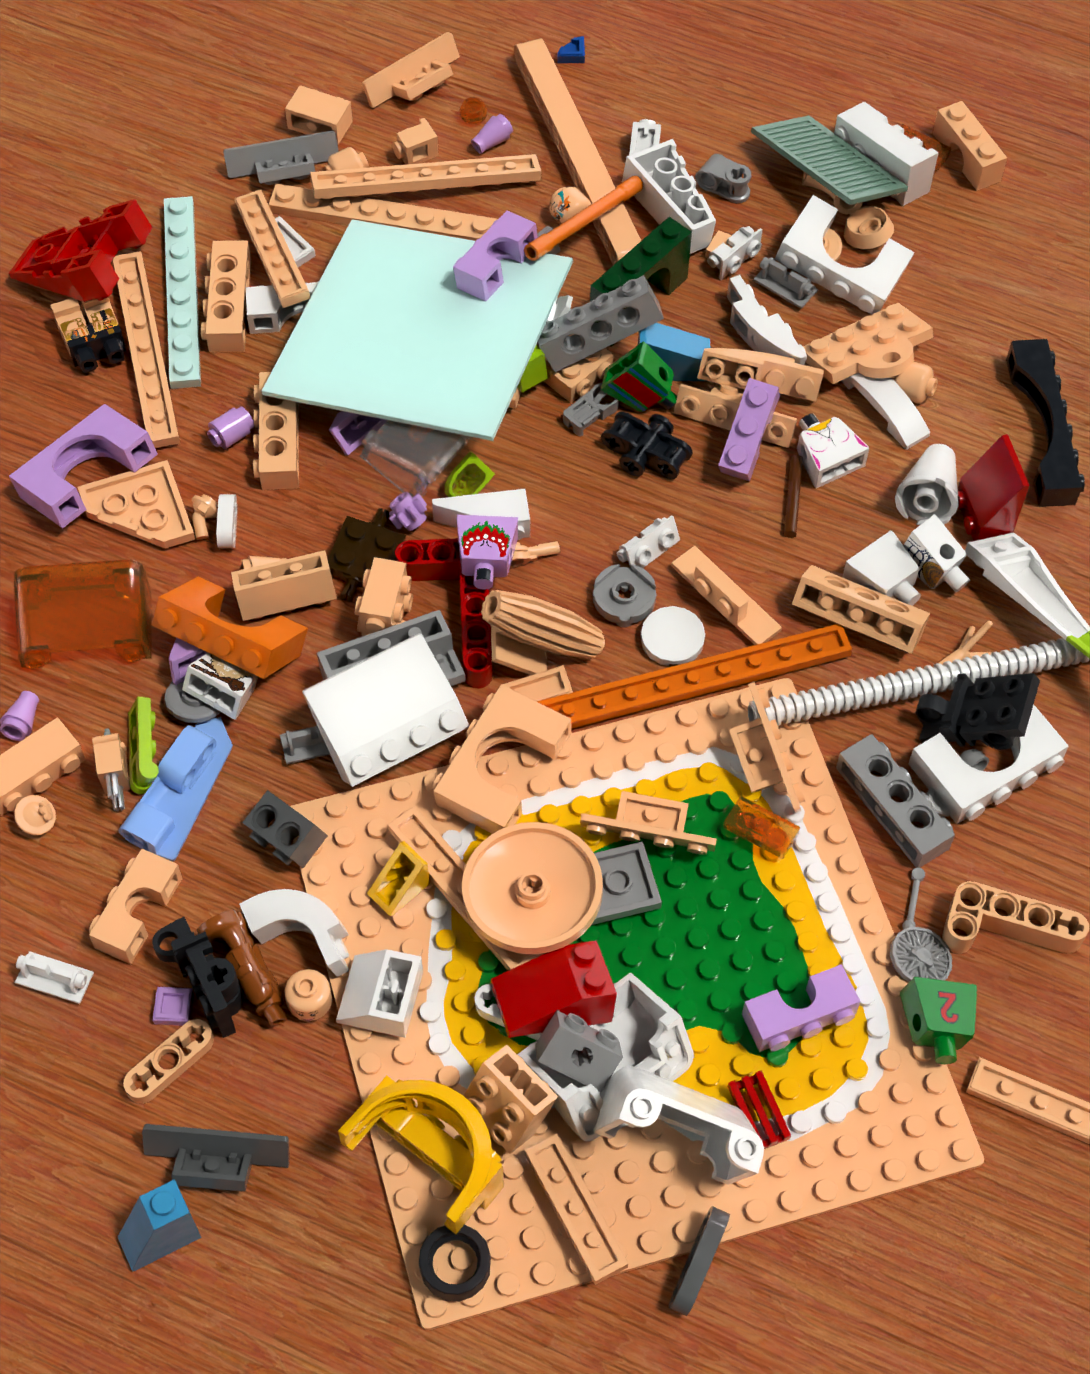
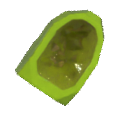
M470 451L447 478L445 494L448 497L478 494L495 473Z

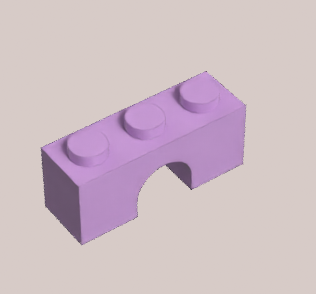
M506 211L498 220L493 222L490 229L481 238L475 241L469 251L456 261L453 269L457 288L483 301H487L504 283L501 262L499 260L512 259L522 264L527 258L524 253L525 245L538 238L536 223Z
M748 379L718 464L721 473L750 482L760 454L759 449L767 424L771 423L780 397L779 387L755 379Z
M842 964L809 977L806 991L812 1004L806 1008L795 1009L788 1006L782 1000L777 989L745 1001L742 1016L759 1052L769 1048L771 1051L780 1050L786 1047L790 1040L799 1036L810 1038L823 1030L822 1027L832 1023L840 1026L854 1019L860 999Z

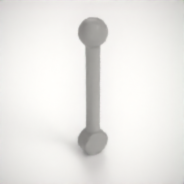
M919 867L914 868L911 873L913 886L907 920L902 924L903 930L909 927H916L914 915L919 886L925 877V871Z

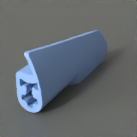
M221 717L197 723L195 727L188 725L183 729L159 763L157 778L119 828V833L127 841L169 861L176 860L233 748Z

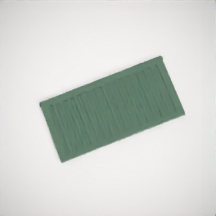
M809 115L755 126L751 129L752 134L849 205L908 190V186Z

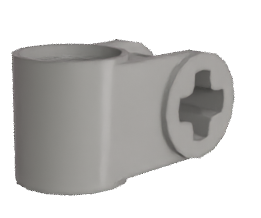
M713 154L696 173V181L702 189L717 194L732 203H743L750 196V188L748 187V183L751 180L750 169L745 165L727 159L721 154Z

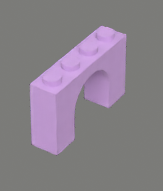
M103 404L9 475V478L22 500L58 526L64 528L87 510L76 487L64 480L73 467L87 459L109 457L135 473L157 456L158 453L146 430L106 404Z

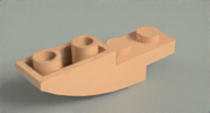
M704 348L697 378L744 390L748 379L751 378L779 387L780 394L816 402L824 370L794 363V358L741 349Z

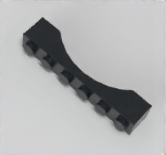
M1047 339L1012 341L1006 358L1011 383L1021 390L1034 404L1042 417L1047 434V453L1040 462L1033 481L1039 507L1076 505L1080 492L1084 491L1085 481L1083 474H1079L1077 467L1079 462L1078 451L1076 448L1073 449L1071 442L1073 430L1070 423L1067 424L1066 400L1061 399L1060 395L1061 378L1060 375L1055 374V353L1050 351Z

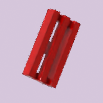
M762 1070L755 1072L753 1076H744L740 1081L736 1082L734 1080L728 1083L727 1087L736 1107L744 1112L760 1137L740 1090L745 1088L767 1136V1139L762 1141L764 1149L790 1140V1131ZM757 1084L779 1135H775L754 1089L753 1085Z

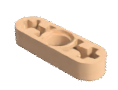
M199 1019L186 1022L126 1074L123 1083L128 1097L136 1103L151 1101L211 1049L214 1042L210 1026L205 1021ZM192 1032L198 1035L202 1033L204 1040L201 1043L197 1041L191 1042L190 1034ZM181 1042L183 1048L186 1047L189 1053L187 1056H184L182 1049L177 1045ZM167 1053H174L179 1056L178 1064L169 1070L161 1068L159 1066L161 1057ZM151 1066L154 1067L156 1073L161 1077L159 1080L156 1079L155 1075L152 1076L149 1069ZM138 1079L142 1082L147 1080V1090L136 1089L134 1082Z

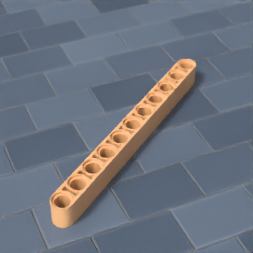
M539 38L514 45V54L517 65L576 188L593 204L615 189L612 179L543 39ZM623 202L592 221L613 265L641 242Z

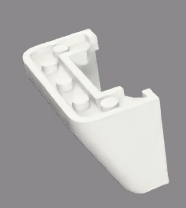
M630 972L614 983L617 997L612 1022L596 1024L601 1029L613 1033L620 1042L623 1058L614 1073L623 1067L633 1066L673 1082L689 1069L694 1058V1052L682 1017ZM537 1041L517 1054L558 1096L553 1106L582 1140L592 1141L601 1136L594 1133V1129L610 1079L603 1090L599 1092L592 1084L586 1086L539 1063L535 1048Z
M633 1066L623 1067L611 1077L594 1133L611 1139L615 1137L617 1131L622 1127L644 1128L653 1124L658 1118L705 1137L700 1155L708 1157L713 1164L714 1171L711 1179L729 1185L759 1173L764 1146L752 1124L739 1108Z

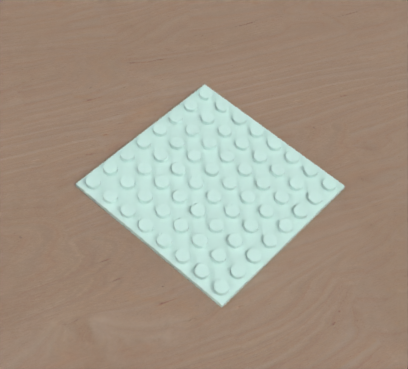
M352 219L262 389V394L493 441L572 266L573 258L546 253L536 261L526 258L522 264L512 259L499 260L501 262L504 283L487 301H483L457 288L453 269L456 261L469 251L475 241Z

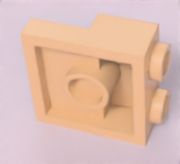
M604 348L557 372L553 370L545 357L548 379L544 380V382L572 403L578 397L588 393L592 386L600 379L603 380L606 368L613 364V354Z

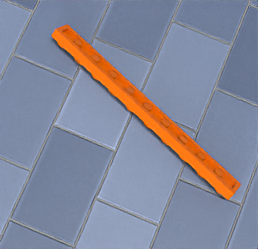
M835 624L537 702L571 718V729L849 657L853 649L843 626Z

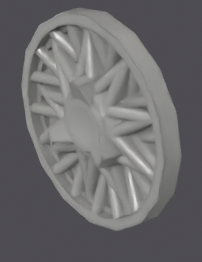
M171 682L166 689L165 704L168 712L176 719L188 723H200L211 720L221 713L183 691L184 682L177 685Z
M921 927L905 928L895 936L890 945L892 964L899 975L907 982H910L913 977L945 981L952 970V956L948 946L940 936L929 929Z

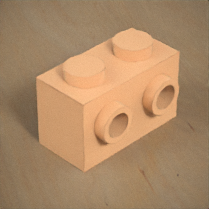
M303 86L298 87L285 108L288 129L306 135L335 131L338 145L353 122L351 101Z

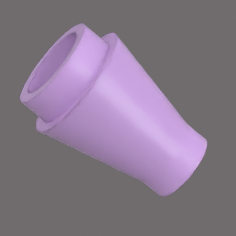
M502 114L492 116L480 132L471 140V144L478 153L482 154L484 151L510 139V134L513 133L512 125Z
M30 691L21 692L19 698L1 717L0 731L4 736L11 740L22 741L31 734L36 707L39 703V698L36 694Z

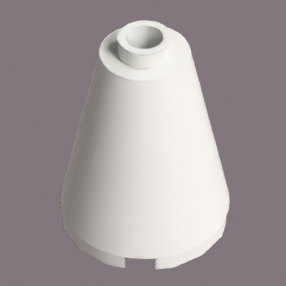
M944 444L929 446L898 486L895 503L896 508L904 518L908 520V517L917 520V525H921L935 514L943 524H946L956 513L958 508L956 457L950 447Z

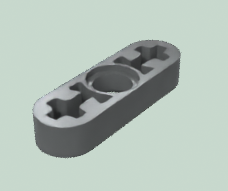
M711 1206L708 1210L669 1302L670 1309L684 1316H687L691 1311L728 1224L729 1213L714 1206Z

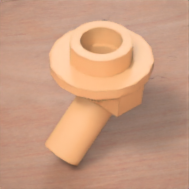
M205 494L201 497L195 495L192 498L194 507L192 520L196 540H203L208 538L205 519L217 518L218 504L214 499Z

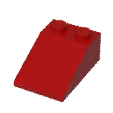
M1008 434L1002 435L961 477L958 485L957 509H961L964 516L966 533L972 536L973 541L1013 533L1030 486Z
M597 940L569 944L558 950L547 952L491 979V987L508 1038L543 1033L557 1010L566 1015L572 1013L581 1017L588 1026L612 1022L617 992Z

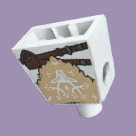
M207 653L188 666L182 690L235 720L253 693L258 676Z

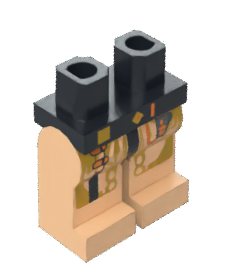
M109 297L101 301L97 299L86 302L81 301L88 321L87 325L77 299L70 298L50 305L56 326L75 367L79 366L84 373H87L98 367L96 360L107 357L109 363L113 364L125 360V343Z

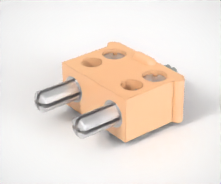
M107 728L104 730L103 736L92 737L96 771L105 794H108V798L112 799L113 810L119 811L118 798L119 807L122 811L125 809L123 791L131 790L125 753L126 746L121 742L118 733L110 734V730Z

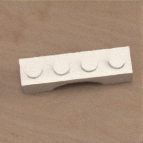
M319 282L305 283L310 297ZM272 285L246 287V308L250 334L280 332L283 324L290 317L304 311L310 299L282 308Z

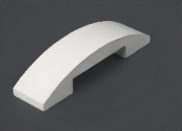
M856 373L841 380L848 389L855 386L888 421V432L905 450L930 436V431L921 414L891 377L870 378Z

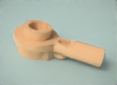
M556 541L526 547L517 542L510 568L538 559L537 557L559 554V543Z

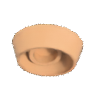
M874 206L862 207L855 210L848 217L844 229V238L848 244L855 248L873 249L883 245L891 238L894 233V225L886 212L881 208Z

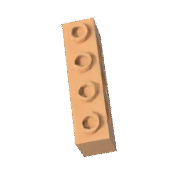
M213 241L212 253H207V269L210 271V276H205V292L208 294V299H203L204 317H207V320L201 323L202 340H207L209 352H245L247 328L246 287H249L251 270L248 241Z
M259 372V385H254L255 403H259V409H254V426L259 428V434H254L253 436L254 452L259 453V459L253 460L254 478H260L262 490L299 488V402L263 395L262 389L271 372Z
M813 565L802 575L792 605L911 654L919 643L930 613Z

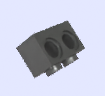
M268 790L242 822L252 830L249 835L250 838L264 848L268 844L274 846L276 849L272 854L288 866L294 861L304 868L328 837L314 823ZM275 819L274 823L268 827L269 823ZM297 836H299V838H298V840L296 841V843H294L293 845H291L292 841H293Z

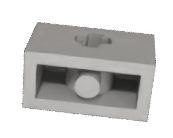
M558 1010L535 1044L537 1061L586 1086L592 1084L599 1092L603 1090L623 1058L620 1042L613 1033L605 1029L598 1031L588 1026L581 1017L572 1013L566 1015Z

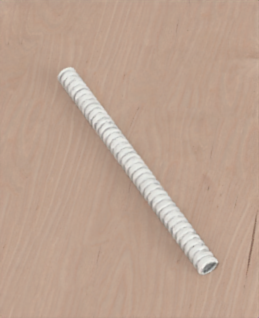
M1059 638L1057 641L1040 642L1038 645L1030 644L1028 647L1021 646L1019 649L1016 647L1011 648L1009 651L1005 649L1000 651V653L997 651L992 652L990 655L985 653L981 657L978 655L973 656L971 659L965 657L962 661L959 659L953 660L952 663L946 661L943 665L940 663L934 664L933 667L926 665L924 669L916 667L914 671L912 669H907L904 673L897 671L895 675L887 673L885 677L883 675H878L875 679L868 677L866 681L858 679L856 683L848 681L846 685L842 682L838 683L837 687L832 684L827 689L822 686L817 691L809 689L806 693L803 690L799 691L798 695L793 692L789 693L788 697L783 694L776 699L773 696L768 700L771 707L765 708L768 720L775 719L779 726L782 721L785 724H789L792 719L794 722L800 721L801 718L808 720L811 715L814 718H818L821 713L824 716H828L831 711L833 714L839 713L840 710L847 712L850 710V707L853 710H857L860 705L863 708H867L869 704L872 706L878 705L879 702L886 704L889 699L892 702H896L899 698L906 700L908 696L915 698L918 694L920 696L928 692L935 694L937 690L944 692L947 688L953 690L958 674L965 673L974 683L975 678L1029 674L1033 671L1037 673L1041 672L1042 669L1047 671L1051 668L1067 667L1070 664L1086 663L1090 659L1064 638ZM754 700L750 701L748 705L749 721L760 718Z

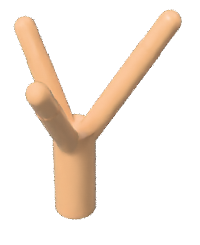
M987 621L975 634V627L970 626L960 647L939 663L942 665L946 661L952 663L955 659L962 661L965 657L971 659L975 655L981 657L985 653L990 655L992 652H969V650L993 625L992 621Z

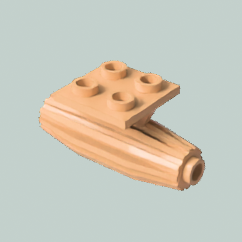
M492 590L485 597V601L482 604V618L491 624L492 661L534 675L547 670L546 651L559 655L593 659L604 648L605 640L601 629L570 610L536 597Z

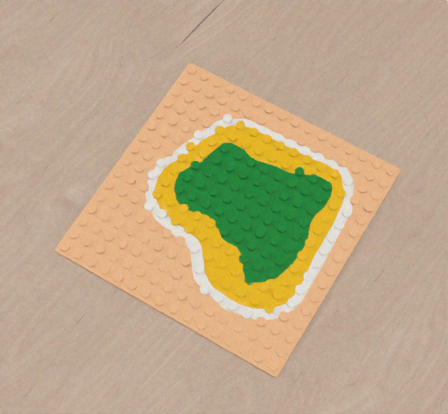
M789 678L756 685L757 690L764 688L768 700L773 696L778 699L783 694L788 697V694L793 692L798 695L792 680ZM749 687L571 733L556 759L527 745L481 756L477 765V770L481 777L491 785L521 799L522 815L516 824L541 822L565 828L580 837L591 848L593 853L638 843L619 838L620 834L606 832L605 836L590 834L586 832V827H582L580 824L581 813L616 819L622 791L689 803L684 833L717 839L715 851H707L706 855H699L688 852L686 846L674 844L673 848H662L653 844L654 840L640 838L639 842L644 844L662 901L661 908L593 924L571 944L597 940L613 984L631 972L681 1015L694 1052V1058L689 1069L673 1082L736 1107L727 1087L728 1083L734 1080L736 1082L740 1081L742 1077L747 1075L749 1077L753 1076L755 1072L762 1070L790 1131L791 1138L764 1149L758 1174L727 1185L711 1179L714 1171L713 1164L708 1157L700 1155L704 1136L658 1118L648 1127H622L617 1131L615 1137L611 1139L601 1135L592 1141H584L571 1129L556 1108L552 1106L535 1134L511 1154L502 1145L495 1142L489 1133L491 1148L502 1159L500 1163L503 1165L504 1187L486 1210L479 1206L465 1225L477 1230L487 1242L491 1255L490 1276L484 1288L476 1295L458 1302L445 1301L431 1293L422 1279L419 1268V1256L426 1237L438 1227L444 1226L448 1219L446 1214L461 1191L375 1124L371 1128L370 1134L423 1329L432 1330L593 1282L525 1156L526 1149L555 1134H558L629 1263L628 1268L615 1275L690 1253L703 1220L711 1206L730 1214L728 1224L719 1243L722 1244L972 1170L983 1164L984 1156L947 1064L936 1063L934 1047L916 1045L912 1041L900 997V991L909 982L904 980L895 970L890 958V945L895 935L808 720L801 718L800 721L794 722L792 719L789 724H785L782 721L781 725L778 726L782 738L776 740L780 753L787 751L794 769L788 771L791 783L799 782L805 802L799 803L801 811L798 813L794 812L784 782L752 793L729 732V729L750 722L748 705L750 701H753V697ZM450 765L290 806L328 835L305 867H300L306 892L324 902L341 921L349 934L342 938L349 953V957L345 959L349 970H351L355 955L385 949L421 956L423 975L406 1038L341 1024L362 1103L386 1075L395 1082L400 1079L402 1081L426 1080L440 1083L464 1095L482 1063L504 1046L508 1045L518 1054L530 1044L538 1041L525 1035L508 1038L505 1027L479 1016L474 999L476 991L485 984H491L492 978L508 970L430 879V884L393 916H389L367 894L399 845V842L388 831V824L414 806L418 808L465 864H467L474 850L487 837L492 835V833L435 804L434 792L432 790L433 783L438 774L441 772L445 773ZM297 836V837L293 840V843H296V841L298 840L299 836ZM326 964L337 1010L339 1011L350 971L337 977ZM842 964L860 999L854 1019L840 1026L832 1023L822 1027L823 1030L810 1038H803V1036L790 1040L786 1047L780 1050L771 1051L769 1048L759 1052L742 1016L745 1001L777 989L782 1000L788 1006L795 1009L806 1008L812 1004L806 991L809 977ZM492 996L490 1000L483 999L487 1008L491 1004H497L495 996ZM757 1084L753 1085L773 1131L775 1135H779ZM744 1088L740 1090L762 1141L766 1140L767 1136ZM439 1119L444 1124L445 1128L443 1130L453 1138L456 1135L461 1136L452 1126ZM450 1241L437 1249L433 1257V1268L440 1280L448 1284H460L473 1276L477 1268V1257L470 1245L462 1241Z

